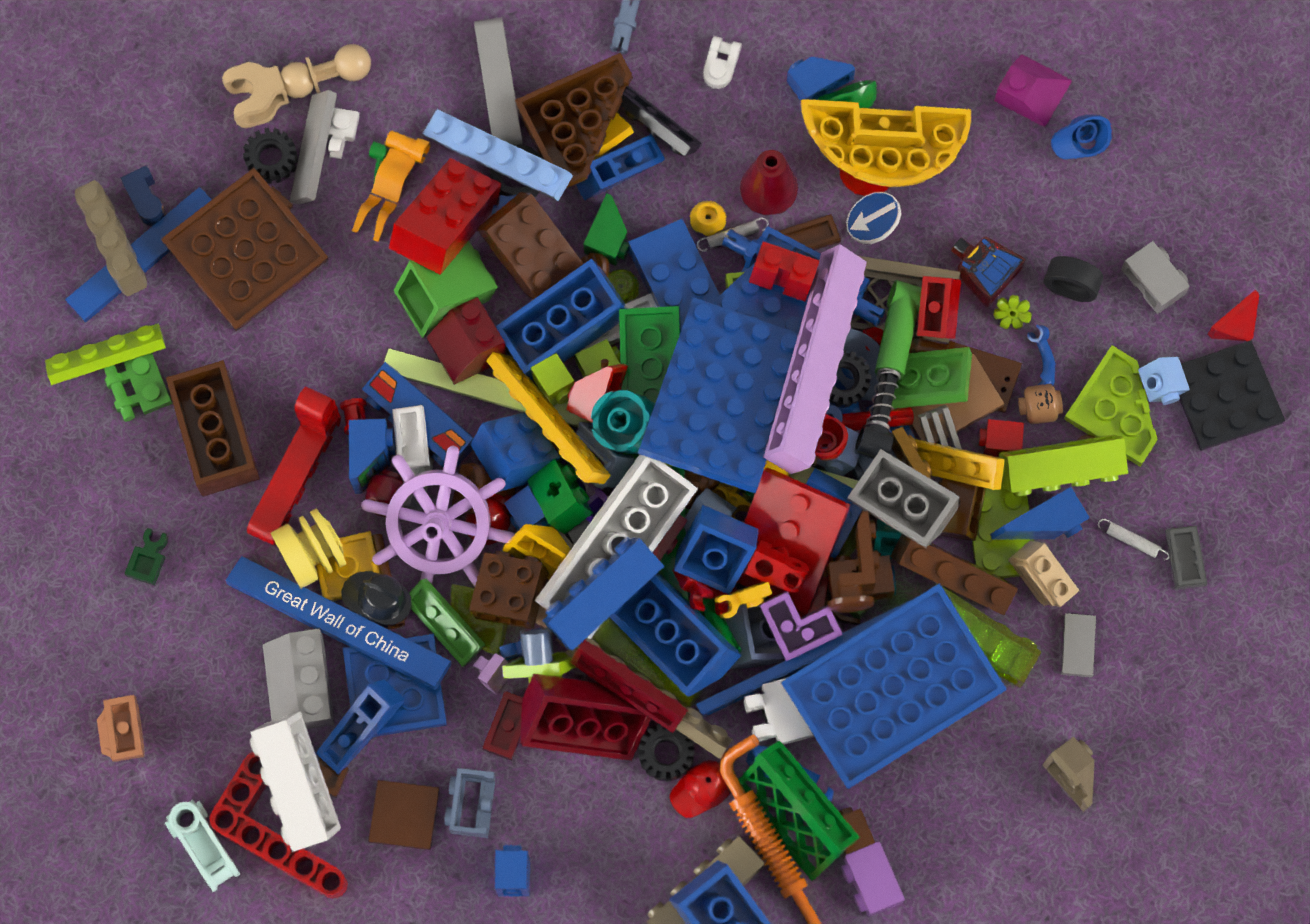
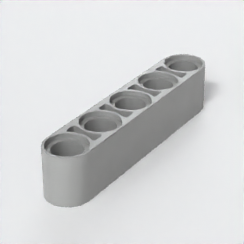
M499 17L474 21L491 134L512 145L522 144L503 19Z

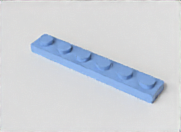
M438 109L423 132V135L432 141L559 201L573 177L567 170Z

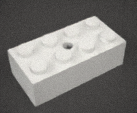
M301 711L266 722L251 732L252 737L250 738L251 748L254 754L260 757L263 766L260 769L264 783L270 786L273 795L271 797L272 808L276 815H280L283 823L281 833L284 842L287 845L290 844L293 852L331 838L341 829Z

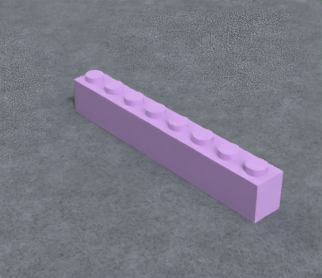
M841 244L821 253L764 454L765 459L790 474L811 468L815 460V450L818 439L823 431L822 424L825 413L830 406L829 399L832 388L837 380L836 373L839 362L844 354L843 347L846 336L851 329L852 314L858 303L857 296L860 286L864 281V271L867 262Z

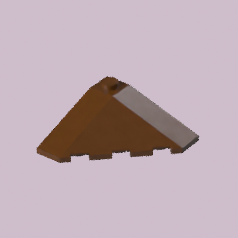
M621 52L515 99L520 118L541 158L567 170L573 175L566 188L588 178L595 154H599L607 136L606 130L611 120H614L621 105V96L633 78Z

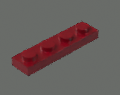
M587 640L581 643L570 661L579 670L672 733L688 711L678 700L667 696L650 681L642 679L629 670L625 664L617 662L604 653L600 647L591 644Z

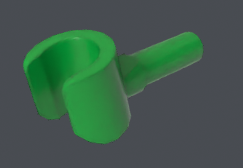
M373 142L369 151V157L377 159L374 181L378 168L384 160L385 154L388 153L386 146L378 142Z

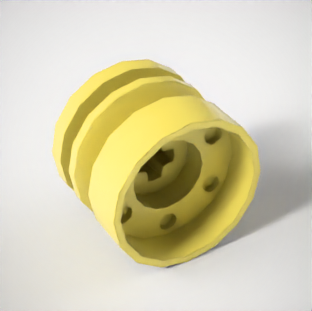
M317 508L310 511L315 525L310 527L303 515L299 517L302 528L300 533L297 534L288 523L271 532L300 589L318 580L315 565L320 563L328 573L333 572L328 558L333 556L340 568L347 564L344 559L343 546L330 522L319 513Z

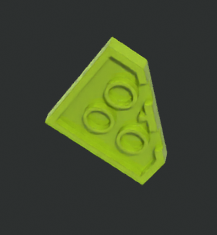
M1112 345L1065 415L1064 420L1088 435L1102 437L1115 434L1125 439L1126 458L1141 467L1158 439L1155 428L1153 429L1146 392L1143 389L1138 371V361Z

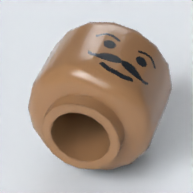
M1052 384L1028 386L1024 390V397L1018 398L1020 416L1026 415L1027 421L1030 424L1054 422L1057 420L1058 414L1063 413L1060 390H1055Z

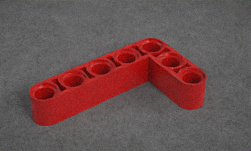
M309 387L302 389L294 407L300 426L247 526L248 534L273 546L276 543L271 532L290 521L292 517L290 514L291 510L301 500L306 490L304 486L308 478L312 479L319 465L317 461L321 453L326 452L333 439L331 434L336 426L339 427L341 422V416L335 400Z
M254 752L249 753L211 812L210 824L212 828L224 838L331 899L342 896L347 889V879L338 868L303 848L292 852L290 844L287 845L281 835L248 817L267 786L261 774H252L251 768L253 764L261 761L259 755L256 756ZM242 787L250 789V795L246 800L236 801L235 794L238 789ZM223 815H233V823L230 827L224 829L219 827V820ZM252 829L259 830L260 837L257 842L253 844L245 842V836L248 831ZM277 845L286 846L287 852L281 859H273L271 856L272 849ZM304 860L313 862V869L307 875L298 873V866ZM332 875L339 876L340 884L337 889L332 891L326 890L324 887L325 880Z

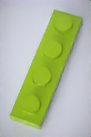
M157 323L151 326H142L136 331L124 335H114L108 340L96 344H87L80 349L68 353H59L52 358L46 359L47 376L51 385L165 349L166 346L160 325Z

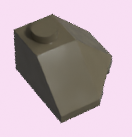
M1072 737L1053 751L1042 765L1084 812L1092 805L1094 759L1091 757L1093 752L1084 741L1080 740L1078 742L1075 737Z

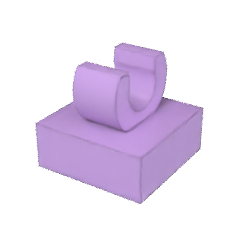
M496 653L490 661L480 656L473 665L480 672L477 678L487 689L496 695L509 679H504L502 666L508 664V662Z

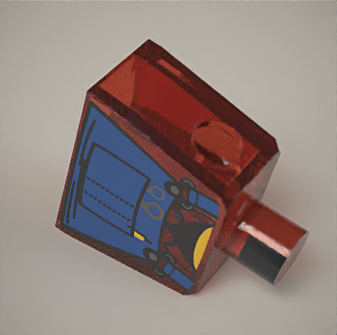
M985 236L975 247L961 237L951 249V252L962 260L957 268V271L960 272L959 278L986 308L992 304L1018 275L1026 261L1019 254Z

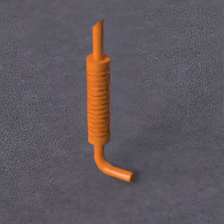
M752 734L733 747H730L722 755L720 761L722 778L735 798L729 805L733 812H738L735 814L736 817L740 816L739 822L743 821L744 823L741 826L747 828L745 830L746 833H750L748 838H753L751 843H756L757 846L754 848L755 850H760L757 853L758 855L762 854V861L765 859V866H769L768 872L772 871L770 876H775L776 879L773 881H778L779 884L776 886L777 888H782L780 893L783 898L786 899L792 896L807 924H822L802 890L808 886L805 878H800L801 871L797 873L798 866H793L795 861L791 862L792 856H788L787 853L789 851L784 850L785 844L781 845L782 839L778 840L777 837L780 835L778 833L775 835L776 828H771L773 823H768L770 818L765 817L766 811H761L764 808L763 806L759 807L760 801L756 802L757 796L755 792L751 790L746 793L735 775L733 764L737 758L759 745L758 738Z

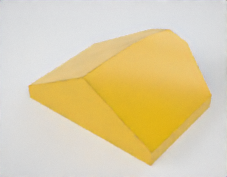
M525 524L503 546L502 550L507 553L509 552L514 558L523 559L524 556H531L540 559L549 572L547 579H550L571 548L556 528Z

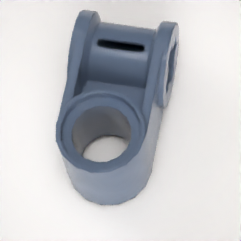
M548 627L531 631L520 630L525 665L535 666L551 663L553 661L552 654H554L551 630Z

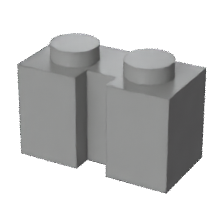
M1154 241L1126 259L1121 268L1132 284L1142 292L1145 300L1157 314L1182 298L1190 287L1186 275L1180 269L1176 270L1170 262V257L1165 249L1158 247Z

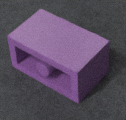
M880 841L844 857L845 865L841 866V870L847 883H854L857 894L853 895L860 913L866 911L869 918L904 902V896Z

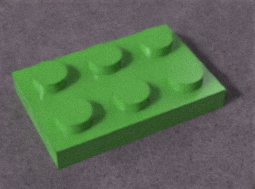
M970 348L909 353L904 378L896 382L899 387L895 389L894 395L896 399L892 401L891 406L893 408L968 401L972 360Z

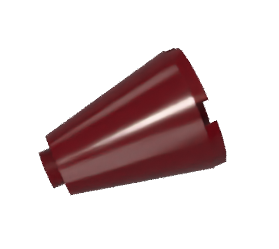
M766 150L757 157L744 173L740 182V193L744 203L752 211L761 215H775L785 212L793 205L798 194V183L783 154L776 150Z

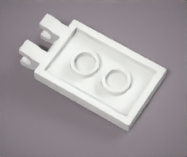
M785 679L762 684L763 694L744 697L743 703L746 714L760 709L765 710L768 724L753 726L751 731L758 738L759 742L776 737L777 741L780 740L784 745L814 737L782 686L781 682Z

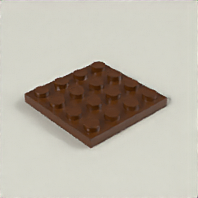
M255 168L251 169L161 238L162 243L235 331L242 328L328 260L325 252Z

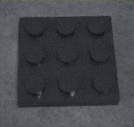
M1252 340L1181 363L1190 390L1179 395L1180 403L1200 451L1285 422L1283 413Z

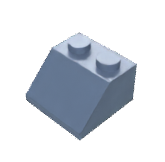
M741 604L733 617L724 618L735 640L742 649L740 652L742 656L730 669L753 668L786 661L760 605L747 608L746 604Z

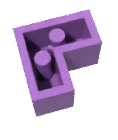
M788 591L781 592L760 604L762 612L786 661L843 635L828 605L800 617Z

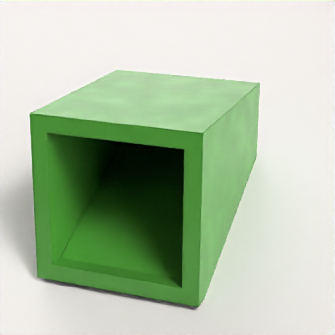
M468 241L441 275L410 260L393 291L423 338L431 333L451 309L478 297L483 305L490 301L498 287L493 275L487 271L482 263L480 254Z

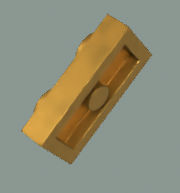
M903 427L893 430L891 433H893L894 438L891 448L897 459L931 479L932 470L925 459L922 460L917 453L918 447L913 436L907 435Z

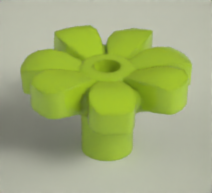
M1011 295L1008 301L1005 298H1000L997 301L998 308L994 309L993 316L995 319H1001L1000 326L1002 328L1008 329L1012 323L1013 327L1018 329L1023 327V322H1030L1032 314L1028 312L1030 303L1027 300L1020 302L1018 296Z

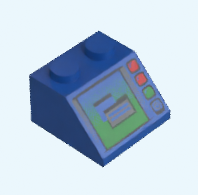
M386 419L349 420V480L355 494H362L367 489L370 478L385 470L391 464V455H396L393 428L388 429Z

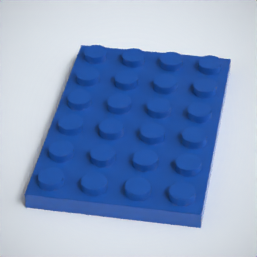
M693 297L638 454L756 493L767 461L764 458L798 333Z
M940 583L781 682L847 789L1007 690Z

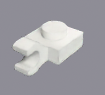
M334 108L328 138H331L328 147L331 158L341 159L345 141L354 142L360 116L358 111Z

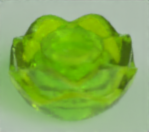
M617 269L609 273V281L625 304L638 296L639 281L632 272L625 269ZM623 284L624 287L619 288L618 285Z

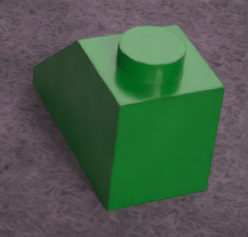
M606 193L583 243L584 254L600 253L608 258L609 264L617 266L619 259L625 260L629 252L628 236L612 195Z

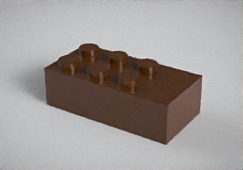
M224 360L166 377L194 480L202 497L260 480L234 387Z

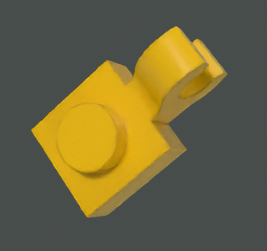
M764 582L736 591L730 595H720L714 600L715 603L726 601L729 604V610L726 613L720 614V618L724 619L733 617L741 604H746L747 608H751L764 603L763 597L772 594L769 583Z

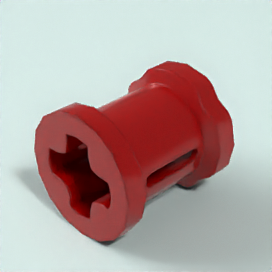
M353 398L340 403V409L344 411L346 426L343 430L346 435H349V420L366 419L365 407L367 406V401L363 398Z

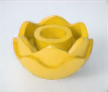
M702 201L696 204L690 213L691 227L694 231L700 232L705 236L714 235L724 229L726 225L725 210L714 201Z

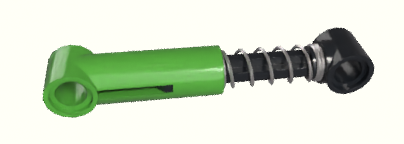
M895 280L891 287L887 300V308L889 309L875 368L878 384L874 386L876 394L871 399L873 405L869 408L871 416L867 418L866 425L862 426L858 434L855 454L874 459L881 449L888 454L890 453L894 435L889 430L888 421H891L889 415L890 411L894 410L891 405L892 401L896 399L894 395L895 389L899 387L896 382L904 378L916 318L920 308L922 287L900 280Z

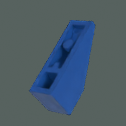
M649 135L592 161L588 178L575 185L583 200L586 201L664 161L665 158L653 135Z
M1069 487L991 533L990 536L993 540L1055 539L1062 534L1069 538L1081 531L1083 528L1080 524L1090 517L1072 487Z
M384 679L369 684L316 754L337 774L341 773L388 723L406 699Z

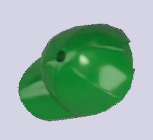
M864 80L855 82L835 92L820 96L818 100L858 102L859 108H871L877 95L876 81Z

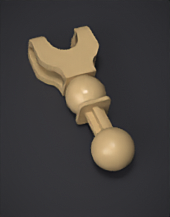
M348 44L337 51L334 60L315 66L311 65L310 59L307 57L305 58L307 64L291 62L284 66L281 72H279L278 66L266 68L252 62L226 70L222 81L230 93L248 92L252 94L250 98L237 104L234 108L235 122L242 128L265 124L276 115L277 110L281 106L289 103L287 95L293 98H303L310 94L314 87L316 92L320 93L317 82L337 76L347 81L361 80L368 74L371 67V59L368 52L359 45Z

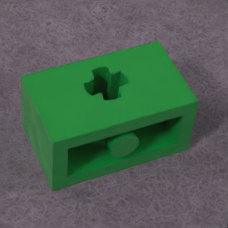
M553 459L530 477L527 482L548 524L565 535L592 514L587 503L590 498L586 491L578 485L576 480L579 477L576 475V471L569 464L564 466L556 459Z

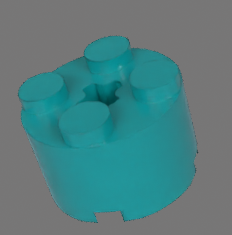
M628 390L611 391L604 394L595 403L591 412V419H593L592 432L595 439L602 446L610 450L637 455L655 404L647 397Z

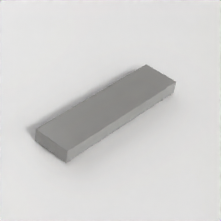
M330 90L311 96L290 196V202L293 204H304L314 201L316 198L337 93Z

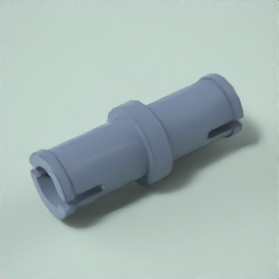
M622 0L619 15L614 19L613 23L615 31L610 45L611 51L616 52L621 42L619 53H628L632 31L636 30L637 26L635 18L641 0H632L631 6H629L630 0Z

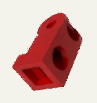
M761 540L754 551L745 574L763 582H768L770 585L792 593L799 592L809 572L808 565L799 559L788 557V555L771 548L772 544Z

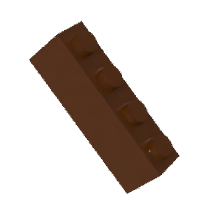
M901 534L890 555L898 564L1002 615H1005L1018 591V588L1008 580L933 543H930L925 548L904 534Z

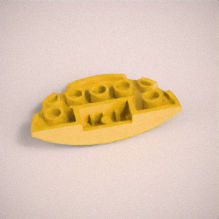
M801 100L804 123L810 136L825 157L835 166L853 177L880 186L903 187L915 185L942 173L957 158L958 152L967 140L971 124V109L915 106L912 111L859 108L858 102Z

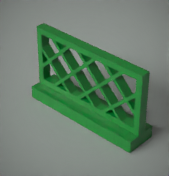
M779 740L762 751L754 759L755 762L738 780L746 793L751 791L746 782L756 783L757 798L755 800L756 802L760 801L759 807L763 806L764 809L761 811H766L765 817L770 818L768 823L772 822L771 828H776L775 835L777 833L780 835L777 837L778 840L782 839L781 844H785V849L789 851L792 858L809 879L813 881L860 837ZM763 771L768 775L769 778L764 777ZM765 786L773 788L774 798L766 796ZM783 795L789 802L783 800ZM768 805L776 807L777 818L773 817L769 812ZM785 810L793 812L794 822L786 821ZM803 819L809 825V827L803 825ZM788 830L796 832L797 842L790 838ZM805 834L813 836L814 847L806 845ZM823 844L829 851L823 849ZM808 854L816 856L817 868L808 860Z

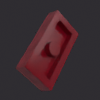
M507 691L504 692L482 747L484 751L512 761L521 736L523 697Z

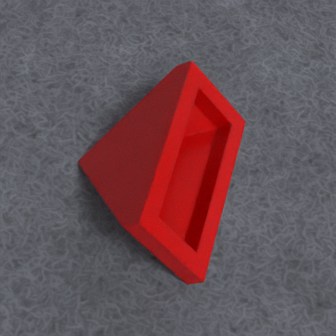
M1254 290L1217 321L1207 335L1211 339L1250 341L1254 336L1259 293Z

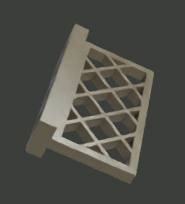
M859 256L867 262L864 277L874 279L866 290L869 291L877 302L874 305L885 309L886 316L888 310L883 303L888 300L889 294L880 300L871 288L879 280L887 281L891 287L895 280L922 287L923 276L959 279L960 277L959 271ZM856 317L850 322L852 329L865 330L868 327H876L866 320L864 321L867 324L858 323L857 321L862 319L860 317ZM885 323L877 327L884 331ZM916 325L914 327L913 337L920 338V336H917V332H915L918 328V325ZM924 336L925 340L949 343L947 338Z

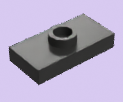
M1197 526L1167 529L1165 534L1175 590L1205 587L1207 580Z

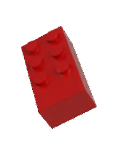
M450 158L396 220L392 230L389 249L441 275L475 234L476 228L485 222L492 213L493 205L497 204L501 183Z

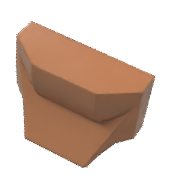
M129 695L103 700L104 710L97 718L101 753L111 757L113 762L145 757L140 711L136 696Z

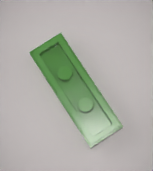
M427 578L420 580L409 593L412 603L411 610L462 667L466 666L481 651L485 643Z

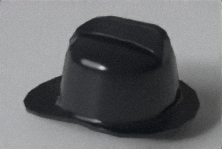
M371 571L358 572L344 582L341 590L342 600L347 608L382 625H394L403 621L409 615L412 607L411 596L408 590L398 580L389 575H381Z

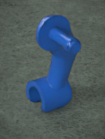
M1036 325L1040 330V337L1036 338L1033 332H1028L1027 337L1030 341L1037 343L1042 357L1043 369L1040 374L1042 381L1038 385H1054L1055 359L1047 341L1050 335L1049 329L1044 325Z

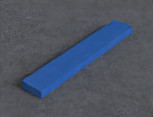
M200 187L131 244L144 273L170 252L162 243L161 238L212 200ZM105 265L68 296L65 301L86 323L117 297L121 290L110 275L107 265Z

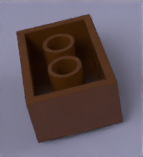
M520 192L476 228L519 287L531 299H535L583 264L531 193Z

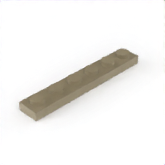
M588 638L585 639L591 644L597 645L599 647V645L594 640ZM581 643L573 651L568 649L565 654L573 658ZM609 655L617 662L625 664L624 661L615 655ZM639 672L635 673L642 679L650 681V679L644 674ZM660 690L667 696L676 699V697L672 693L666 690ZM687 707L688 711L676 729L720 759L733 739L728 736L723 728L718 725H711L702 719L701 714L697 710Z

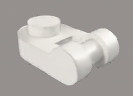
M713 37L703 71L704 81L709 87L720 89L730 83L742 43L733 41L731 44L722 41L720 37ZM719 52L729 55L728 60L718 59Z

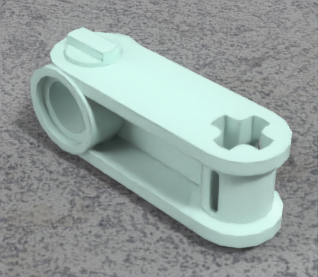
M191 800L190 802L179 803L166 816L168 821L165 825L174 839L176 837L180 839L211 890L215 892L218 890V885L232 876H239L240 872L206 820L209 815L201 802L195 803L194 800ZM186 812H192L194 814L193 823L188 827H181L179 823L180 817Z

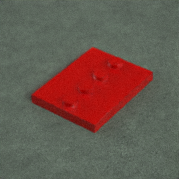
M767 467L763 470L744 523L758 529L757 546L763 540L772 544L771 548L788 555V557L799 559L808 565L809 572L801 590L797 593L789 592L796 609L804 614H808L851 504ZM751 558L737 583L746 587L764 583L745 574ZM769 584L772 594L767 597L771 598L785 590Z

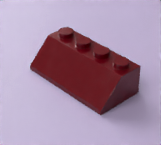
M533 674L522 698L520 743L524 747L632 761L651 718L600 683Z

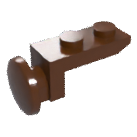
M862 511L855 530L859 572L838 575L837 588L839 598L828 602L829 609L832 611L857 612L866 610L874 605V597L863 595V591H874L876 584L874 569H879L878 550H872L871 539H876V526L874 520H869L868 511Z

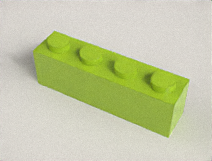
M1115 434L999 453V457L1005 459L1002 476L1003 489L1011 493L1013 492L1014 496L1029 495L1032 493L1031 489L1042 488L1043 491H1055L1061 489L1062 484L1071 483L1074 487L1086 486L1090 484L1089 480L1099 478L1101 482H1111L1118 480V475L1128 474L1125 439Z

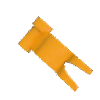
M391 130L385 141V146L390 149L378 168L371 193L398 203L408 174L415 162L423 164L425 157L422 156L423 153L428 154L430 142L421 138L415 140ZM370 194L359 209L352 232L358 233L368 213L380 203L382 198ZM385 200L377 217L373 240L379 242L389 215L395 210L397 204Z

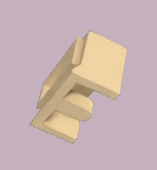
M1030 540L1008 559L1036 599L1044 606L1054 605L1061 607L1080 591L1045 543Z

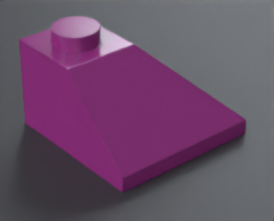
M1021 54L1010 66L1000 83L994 101L1046 127L1072 80Z

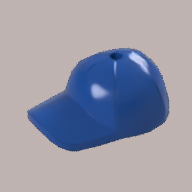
M1097 114L1078 116L1068 126L1060 129L1053 135L1051 139L1052 149L1062 159L1095 156L1103 152L1111 142V123L1107 118ZM1093 139L1096 141L1095 146L1091 149H1083L1079 143H1089Z

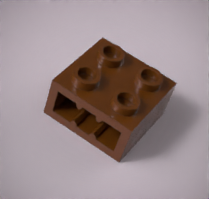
M495 551L494 554L484 552L469 610L476 619L533 630L540 604L534 600L544 588L549 572L544 564L541 563V560L535 557L524 556L523 559L513 558L511 554L504 551Z

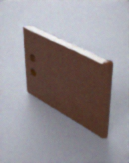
M953 341L948 343L949 349L968 347ZM969 347L971 353L975 354L1004 402V406L997 411L1006 413L1022 363Z

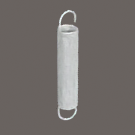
M759 218L732 229L740 235L747 237L759 232L757 220L764 219L767 222V226L769 224L767 219ZM729 230L700 239L697 242V248L700 251L708 250H701L698 246L699 242L707 239L710 249L721 246L724 237L730 239L726 235Z
M1101 519L1098 522L1099 528L1102 520L1110 522L1111 524L1106 534L1131 545L1147 555L1149 554L1151 557L1156 558L1159 550L1167 553L1159 545L1107 519Z

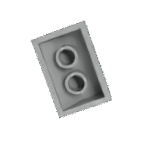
M881 449L851 491L847 500L868 511L871 515L926 548L943 532L957 511L959 496Z
M313 629L288 633L262 644L271 720L301 711L306 729L335 725L324 637L321 630Z

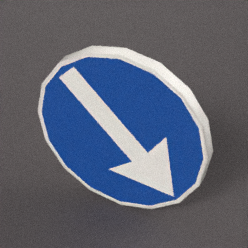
M874 192L864 196L855 203L848 214L846 221L847 231L855 241L861 244H873L882 241L899 224L901 217L900 204L893 195L886 192Z

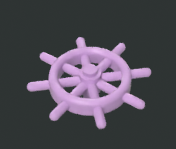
M450 446L447 449L443 470H429L416 475L401 455H395L392 463L405 482L396 491L389 504L369 499L364 500L361 504L362 509L366 512L386 516V531L391 544L373 555V563L381 565L398 555L408 565L422 571L420 580L427 578L431 584L434 574H447L463 569L475 587L479 571L473 561L481 553L487 539L507 543L515 535L513 532L490 527L491 517L486 499L505 487L504 479L496 478L479 489L469 479L455 473L459 456V449L456 446ZM440 485L436 506L423 487ZM452 488L466 497L448 508ZM413 494L424 512L402 506L407 497ZM473 508L477 524L456 520L455 518ZM400 519L422 525L404 536ZM452 531L472 535L475 538L471 545L464 550ZM423 538L428 541L425 555L412 547L413 544ZM441 538L454 557L437 559Z

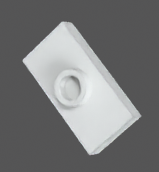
M419 405L392 409L397 455H401L411 469L430 466L424 407Z

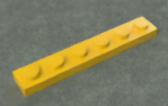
M492 352L486 362L494 370L492 372L499 381L505 383L510 389V396L516 401L521 402L526 408V415L543 429L542 434L556 444L560 449V456L576 468V475L586 483L605 484L611 474L532 380L523 373L516 361L511 356Z

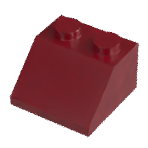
M478 297L451 309L427 336V341L454 385L491 368L486 360L492 352L506 355L505 341Z

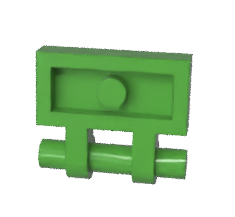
M153 353L123 362L127 371L122 373L117 372L115 365L103 368L106 374V385L108 389H112L116 399L114 402L117 412L121 413L125 422L135 418L132 410L135 406L140 405L144 415L173 404ZM131 381L136 394L127 396L123 384Z

